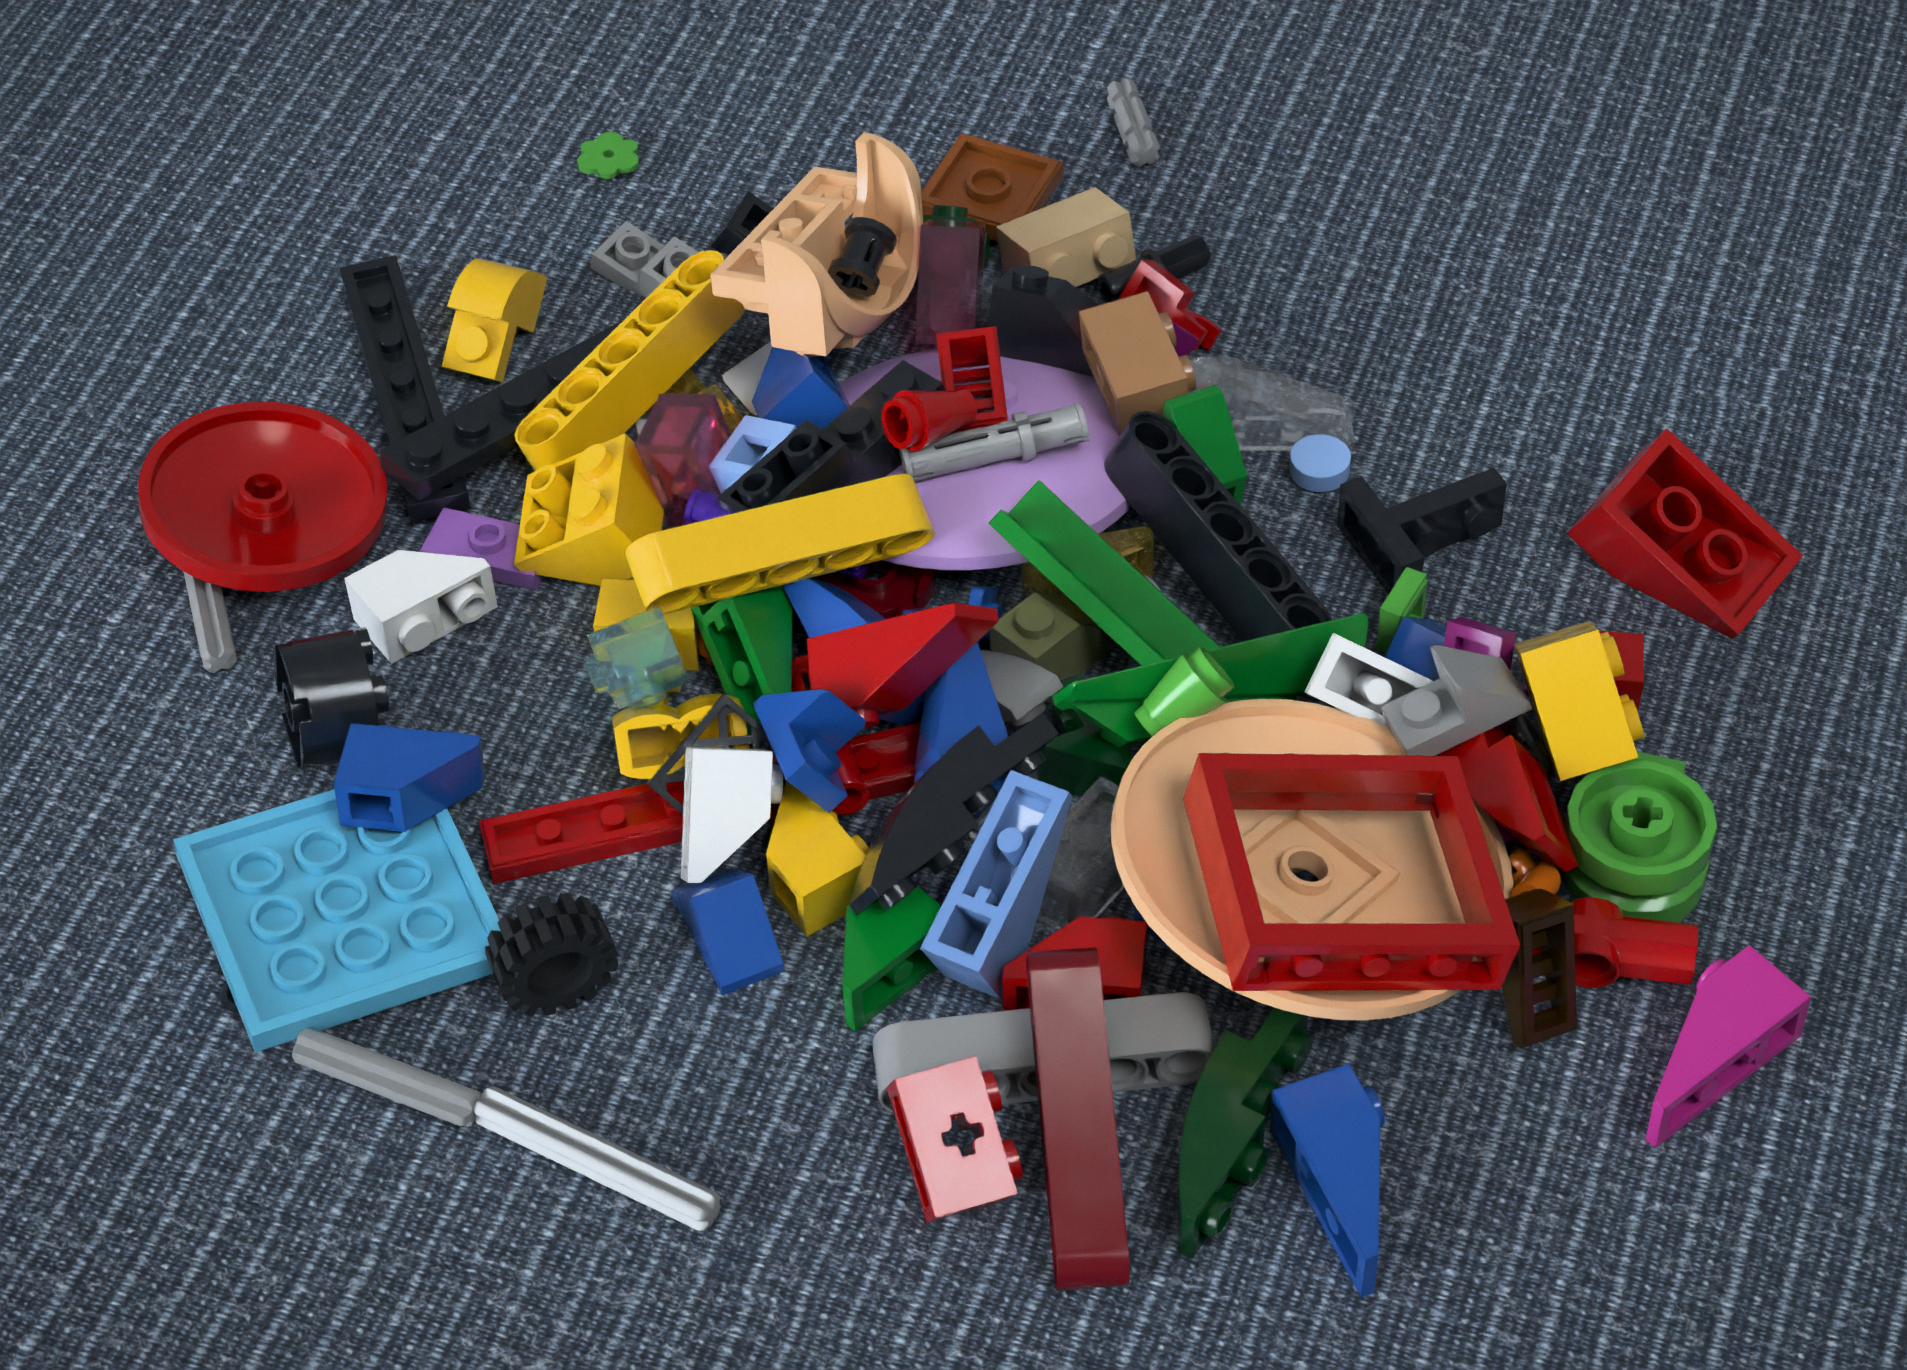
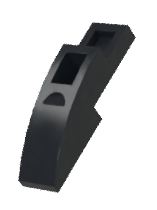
M902 360L824 429L809 420L803 422L717 497L720 506L733 514L886 477L902 465L900 450L888 441L882 427L881 416L885 403L892 400L895 394L902 390L946 391L943 383Z
M1041 713L996 746L993 745L978 725L954 744L905 793L888 815L874 838L858 873L849 904L857 916L876 902L880 904L884 911H887L917 888L911 877L928 866L932 873L937 875L967 852L960 841L979 825L973 815L998 796L999 793L993 785L1006 777L1010 770L1028 776L1047 761L1041 750L1059 733L1044 713Z

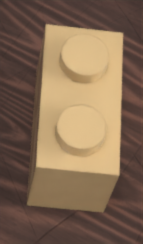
M1096 187L996 226L1004 274L1010 268L1014 269L1017 266H1037L1047 270L1050 277L1067 280L1077 287L1097 279L1104 272L1107 273L1136 260L1130 212Z

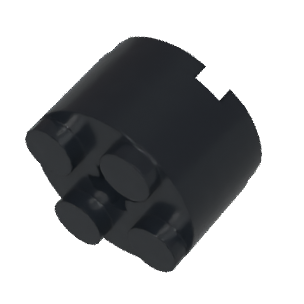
M366 627L288 641L285 644L274 646L273 658L277 692H283L286 710L285 713H282L288 743L298 767H301V769L315 768L339 763L351 723L375 726L386 725L383 716H378V714L389 712L387 689L382 674L370 676L368 665L373 664V651Z

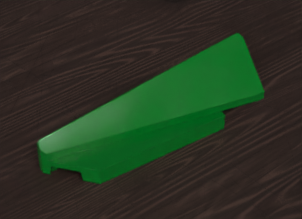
M1360 613L1206 650L1226 671L1235 685L1233 689L1224 695L1226 703L1252 699H1288L1298 701L1296 696H1311L1304 691L1332 634L1335 633L1365 648L1368 617L1366 613ZM1179 657L1073 682L1052 696L1054 706L1062 711L1071 708L1103 729L1100 736L1118 748L1145 743L1152 736L1142 726L1134 712L1143 705L1144 700Z

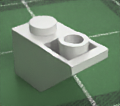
M397 550L344 578L353 619L360 628L366 627L371 641L391 664L415 651L424 649L433 641L467 623L478 620L484 614L498 607L491 567L484 558Z

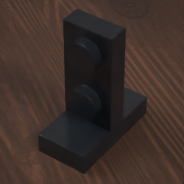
M1491 468L1386 508L1361 476L1340 484L1337 527L1389 595L1406 567L1423 573L1424 557H1428L1439 549L1470 537L1485 535L1492 529L1501 526L1507 483L1495 468Z

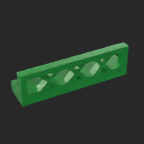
M1038 480L1010 512L1000 509L989 521V525L1141 666L1180 657L1183 652L1188 655L1192 654L1200 646L1205 650L1220 647L1042 481Z

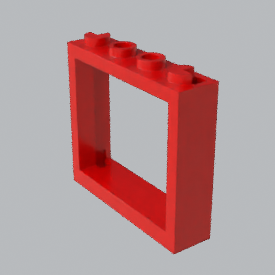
M1198 753L1183 801L1233 991L1501 989L1518 952L1520 942L1458 756ZM1234 810L1430 811L1465 923H1264ZM1259 957H1265L1264 962H1258ZM1473 957H1476L1477 961H1472Z

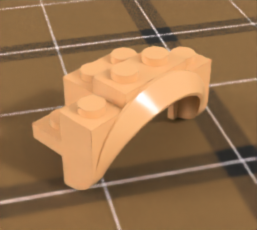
M864 132L855 141L857 173L814 166L711 273L714 296L737 299L738 302L744 305L745 310L768 314L772 347L796 351L797 354L801 356L806 354L808 357L827 356L832 349H854L866 334L882 324L909 296L917 278L921 249L925 245L921 182L917 169L910 157L889 140ZM852 213V219L855 217H866L885 224L897 237L894 251L892 254L884 257L877 274L880 280L879 287L876 293L869 297L851 295L842 291L827 272L831 262L840 258L847 238L844 232V222Z

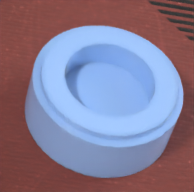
M1325 434L1303 437L1291 449L1290 476L1298 486L1308 491L1329 492L1340 488V484L1345 483L1349 478L1351 453L1347 445L1336 437Z

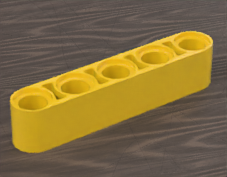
M713 250L701 251L683 261L521 421L516 428L515 440L534 472L542 466L552 465L583 452L594 444H601L624 434L745 312L744 305L738 302L737 299L713 295L711 273L725 260L721 253Z
M896 474L651 533L630 544L625 550V557L646 612L650 615H661L904 555L929 543L935 536V530L914 478L910 474Z

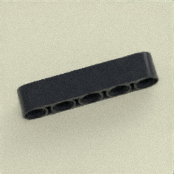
M1143 411L1132 415L1104 462L1105 472L1111 482L1242 641H1247L1331 621V615L1326 607L1175 426L1157 413Z

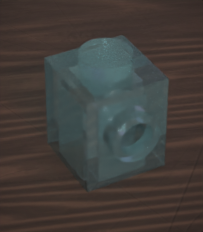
M660 606L587 635L594 655L583 660L597 695L609 691L618 710L626 706H630L632 710L653 706L667 696V690L690 682Z

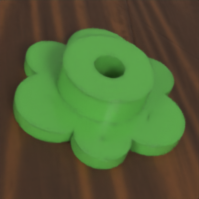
M616 132L602 133L597 137L596 141L589 140L582 143V155L577 160L578 168L586 174L597 173L603 179H611L622 173H630L639 166L638 144L634 140H623V137Z

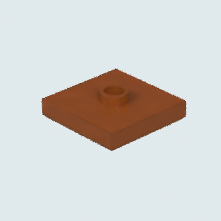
M961 133L921 191L923 215H933V205L968 208L967 218H975L981 222V233H989L991 240L998 241L996 226L1044 208L1063 178V162Z

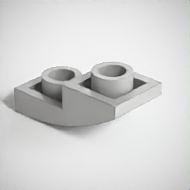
M625 221L592 253L590 268L612 282L639 295L648 297L683 261L698 253V251L675 236L664 246Z
M980 650L1003 721L1011 722L1014 727L1026 724L1043 713L1047 708L1043 701L1063 688L1057 675L1029 660L1002 652Z

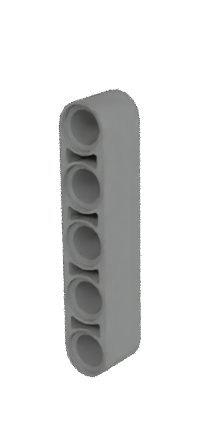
M1176 992L1103 1000L1113 1092L1187 1085L1199 1081L1205 1065L1215 1049L1208 1010L1204 999L1192 993ZM1030 1008L898 1022L880 1029L874 1035L872 1045L878 1097L881 1106L889 1112L894 1113L887 1086L894 1079L973 1056H977L981 1072L989 1069L992 1071L998 1085L1002 1104L1038 1101Z

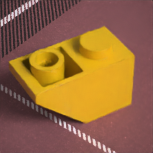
M786 781L766 852L770 893L802 933L808 937L846 915V908L850 904L857 876L869 847L860 836H849L839 824L835 812L830 811L828 813Z

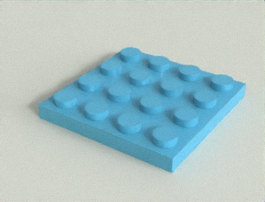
M335 789L173 839L176 856L254 1052L295 1040L300 1031L307 1028L319 1032L493 974L485 954V946H489L487 937L491 930L501 931L497 923L499 918L448 809L439 812L406 832L341 826Z

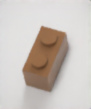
M1148 291L1079 311L1083 353L1119 435L1131 416L1137 412L1148 411L1162 416L1165 401L1196 390V378L1188 356L1178 357L1174 349L1177 341L1170 316L1167 312L1158 314Z

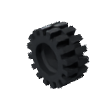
M560 893L556 903H552L549 895L537 898L538 906L529 909L525 902L515 908L518 917L513 919L504 915L497 922L501 931H490L487 937L489 946H485V954L504 1001H507L508 1007L512 1010L517 1011L521 1007L523 1014L534 1016L539 1007H541L544 1016L556 1014V1006L564 1004L566 1010L578 1007L576 998L583 995L589 1001L598 995L595 985L606 987L612 980L609 972L617 971L619 964L616 958L619 956L600 909L595 903L591 905L589 898L581 895L574 901L571 893Z

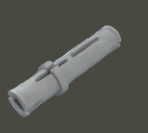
M1079 402L1057 410L1028 416L1025 411L1012 414V420L946 435L917 452H912L905 448L899 449L904 474H910L914 481L917 482L943 474H951L988 465L989 463L1005 459L1009 460L1021 457L1023 461L1036 459V453L1089 441V430L1083 407Z

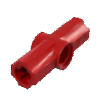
M1584 897L1571 902L1574 904L1576 986L1601 988L1612 984L1619 976L1692 985L1698 946V928L1696 924L1623 916L1622 910L1616 904L1597 897ZM1540 947L1533 949L1532 955L1540 953Z

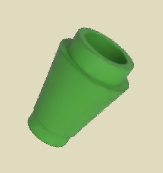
M1200 646L1190 655L1185 652L1180 655L1144 700L1143 705L1134 714L1153 737L1158 731L1179 718L1198 717L1225 704L1227 701L1224 695L1233 689L1235 685L1221 665Z

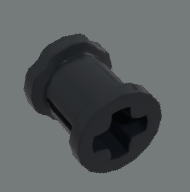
M855 217L849 220L844 231L847 241L840 258L831 262L827 272L842 291L851 295L869 297L874 295L879 287L880 280L877 274L884 257L892 254L894 251L897 237L889 227L877 220Z

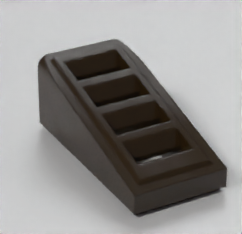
M1534 889L1505 899L1520 947L1502 984V990L1513 1044L1520 1048H1525L1577 1029L1574 904L1545 889ZM1540 947L1541 952L1532 955V950ZM1546 976V980L1533 984L1534 978ZM1547 1000L1551 1001V1008L1534 1013L1535 1004Z

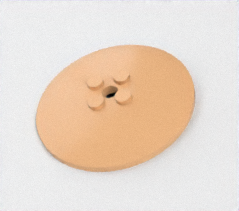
M1252 699L1228 702L1198 717L1179 718L1151 737L1133 757L1122 777L1113 805L1111 841L1116 867L1123 885L1136 909L1152 930L1187 963L1207 977L1233 991L1183 801L1198 753L1405 755L1387 726L1368 718L1355 717L1338 708L1312 702L1288 699ZM1473 800L1505 899L1510 898L1511 891L1513 890V876L1505 843L1494 820ZM1234 810L1264 923H1465L1430 811ZM1307 870L1314 874L1319 881H1305L1295 876L1292 872ZM1259 957L1258 962H1264L1265 957ZM1473 957L1472 961H1477V957ZM1461 990L1234 992L1265 1005L1310 1017L1334 1020H1375L1421 1011L1441 1003Z

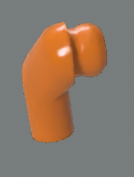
M1517 848L1508 855L1513 876V890L1510 897L1534 889H1545L1556 894L1561 884V876L1554 864L1546 860H1540L1535 863L1529 852L1523 848Z

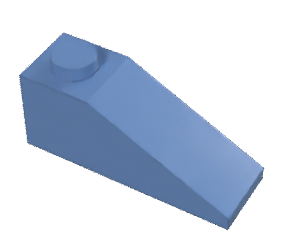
M1010 770L920 947L943 976L1002 999L1004 966L1026 951L1033 935L1073 798L1070 792Z

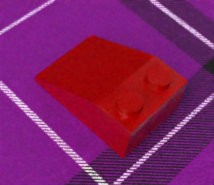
M1667 428L1632 457L1567 532V535L1612 577L1731 639L1740 634L1803 557L1797 549Z

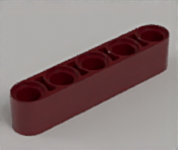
M1097 947L1027 952L1028 997L1056 1291L1127 1286L1130 1283L1129 1252Z

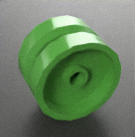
M1628 760L1592 771L1584 777L1573 790L1567 806L1564 824L1578 866L1568 872L1559 868L1561 881L1570 891L1573 900L1584 897H1597L1616 904L1622 910L1623 916L1681 922L1698 905L1707 877L1709 857L1717 830L1714 806L1699 783L1678 769L1649 760Z

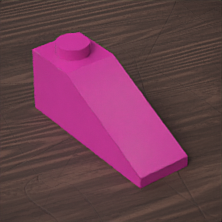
M1750 945L1729 961L1721 958L1713 962L1703 972L1697 982V993L1653 1101L1646 1140L1655 1148L1801 1037L1811 996Z

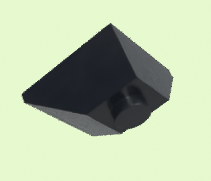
M1030 265L1017 266L1014 269L1010 268L992 287L988 327H997L1000 356L1053 366L1094 377L1082 349L1079 311L1099 306V304L1067 280L1050 277L1049 272L1043 268Z

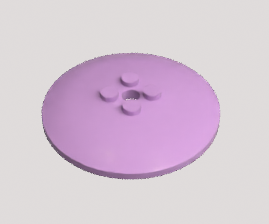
M938 348L906 354L884 361L840 383V386L849 404H853L902 360L941 382ZM1000 356L1008 420H1012V414L1025 411L1028 416L1057 410L1080 402L1088 425L1089 441L1036 453V459L1023 461L1021 457L989 463L988 465L915 482L935 530V536L929 543L917 550L884 559V561L937 570L991 569L1029 562L988 523L1000 509L1010 512L1038 480L1042 481L1098 534L1119 520L1132 506L1105 472L1104 462L1120 435L1095 378L1053 366ZM989 365L963 369H954L953 371L987 368L989 367ZM991 380L977 381V382H969V383H960V384H954V385H955V386H961V385L985 383V382H991ZM976 396L974 399L992 398L993 396ZM994 409L977 411V413L992 412L994 411ZM902 465L887 476L904 474Z

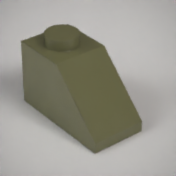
M1033 592L998 619L999 622L990 629L991 651L1002 652L1029 660L1057 675L1059 680L1082 674L1119 645L1069 598L1040 592Z

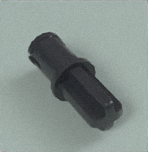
M1192 235L1156 252L1148 248L1141 252L1139 259L1107 273L1100 274L1098 276V284L1101 286L1108 285L1100 288V293L1106 303L1118 300L1141 260H1154L1179 279L1206 267L1211 258L1210 250L1200 235Z

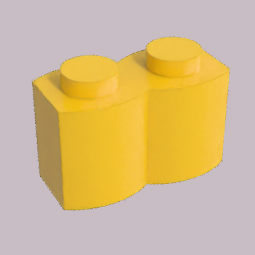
M722 694L700 695L683 702L676 708L658 703L638 704L615 714L612 717L620 773L631 778L650 779ZM727 695L730 699H732L738 706H740L743 709L742 704L738 698ZM735 712L726 713L728 737L748 735L746 722ZM718 715L697 739L719 738ZM749 744L729 745V748L749 749ZM713 746L708 748H720V746ZM686 752L667 774H671L685 765Z

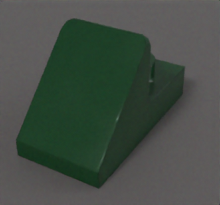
M1080 673L1060 680L1064 688L1073 682L1084 680V677ZM1058 708L1051 712L1052 724L1059 734L1041 750L1047 761L1037 769V780L1066 790L1071 795L1113 806L1122 777L1133 759L1126 747L1118 748L1101 737L1100 734L1103 729L1070 708L1062 711Z

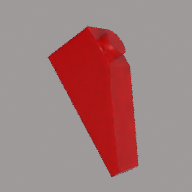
M951 603L807 638L810 689L830 691L865 719L866 725L864 728L876 726L879 724L878 715L905 709L999 622L998 609Z

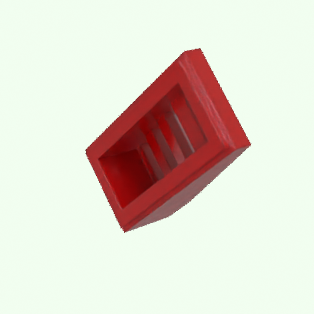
M997 327L936 333L941 382L945 390L953 391L964 388L973 397L993 396L992 398L976 399L975 402L977 411L993 409L994 411L977 413L974 423L960 427L950 434L1008 421ZM989 365V367L987 368L953 371L954 369H963ZM991 380V382H985V383H977V384H969V385H961V386H955V385H954V384H960V383H969V382H977V381Z

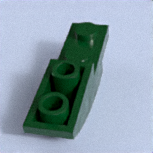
M1274 1007L1251 1042L1226 1030L1210 1055L1192 1096L1185 1119L1180 1147L1177 1223L1182 1254L1194 1259L1208 1236L1215 1240L1218 1239L1232 1217L1235 1207L1233 1199L1243 1184L1253 1187L1261 1177L1270 1155V1149L1264 1146L1265 1120L1271 1113L1272 1090L1279 1088L1278 1084L1287 1071L1296 1074L1302 1068L1310 1053L1313 1037L1307 1034L1308 1016Z

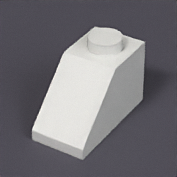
M1333 633L1304 692L1355 717L1368 718L1387 726L1380 707L1433 682V680Z
M686 747L681 879L687 883H702L770 819L771 804L781 803L783 791V772L779 764H772V751L764 749Z

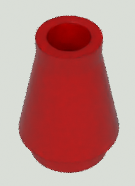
M964 388L953 391L902 390L896 393L892 400L885 403L881 416L882 427L885 436L894 447L917 452L960 427L974 423L977 417V405L973 395Z

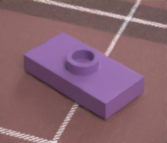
M443 508L420 549V552L484 558L490 565L493 581L537 590L543 576L537 575L536 572L520 571L514 565L520 524Z

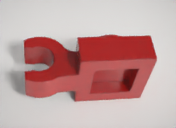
M1141 260L1119 299L1148 291L1158 313L1167 312L1172 322L1198 338V343L1193 348V351L1197 350L1200 345L1207 350H1211L1222 330L1208 318L1187 308L1195 292L1154 260Z

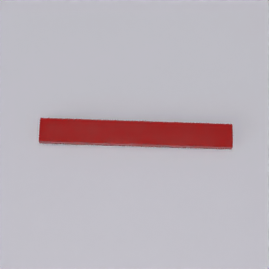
M921 722L857 736L849 740L854 750L862 779L868 788L869 800L907 792L914 785L916 774L914 766ZM773 755L772 764H779L776 756ZM684 781L666 783L667 792L684 805ZM641 784L479 820L492 882L497 884L682 842L683 817L678 810L650 786ZM780 804L771 805L770 819L766 823L776 820Z

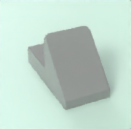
M1440 645L1430 647L1439 679L1380 707L1388 728L1406 756H1435L1532 709L1530 700L1502 658Z

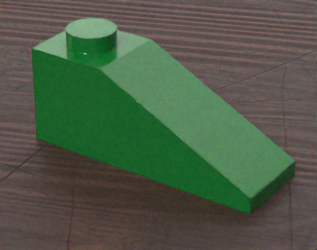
M782 585L691 607L726 695L738 698L744 711L759 724L761 722L753 703L762 695L791 692L792 603ZM746 723L747 734L751 735V726Z

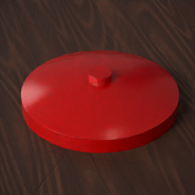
M236 403L196 414L170 429L156 442L146 456L139 475V512L144 531L154 547L169 562L189 575L211 584L236 590L254 592L283 591L306 587L332 578L351 567L369 551L380 535L385 522L387 481L385 471L381 468V461L374 449L355 430L334 417L317 410L288 403Z

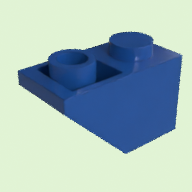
M351 723L334 780L340 825L406 832L482 789L485 781L481 736L460 734L453 731L437 732L396 728L390 725L375 726Z

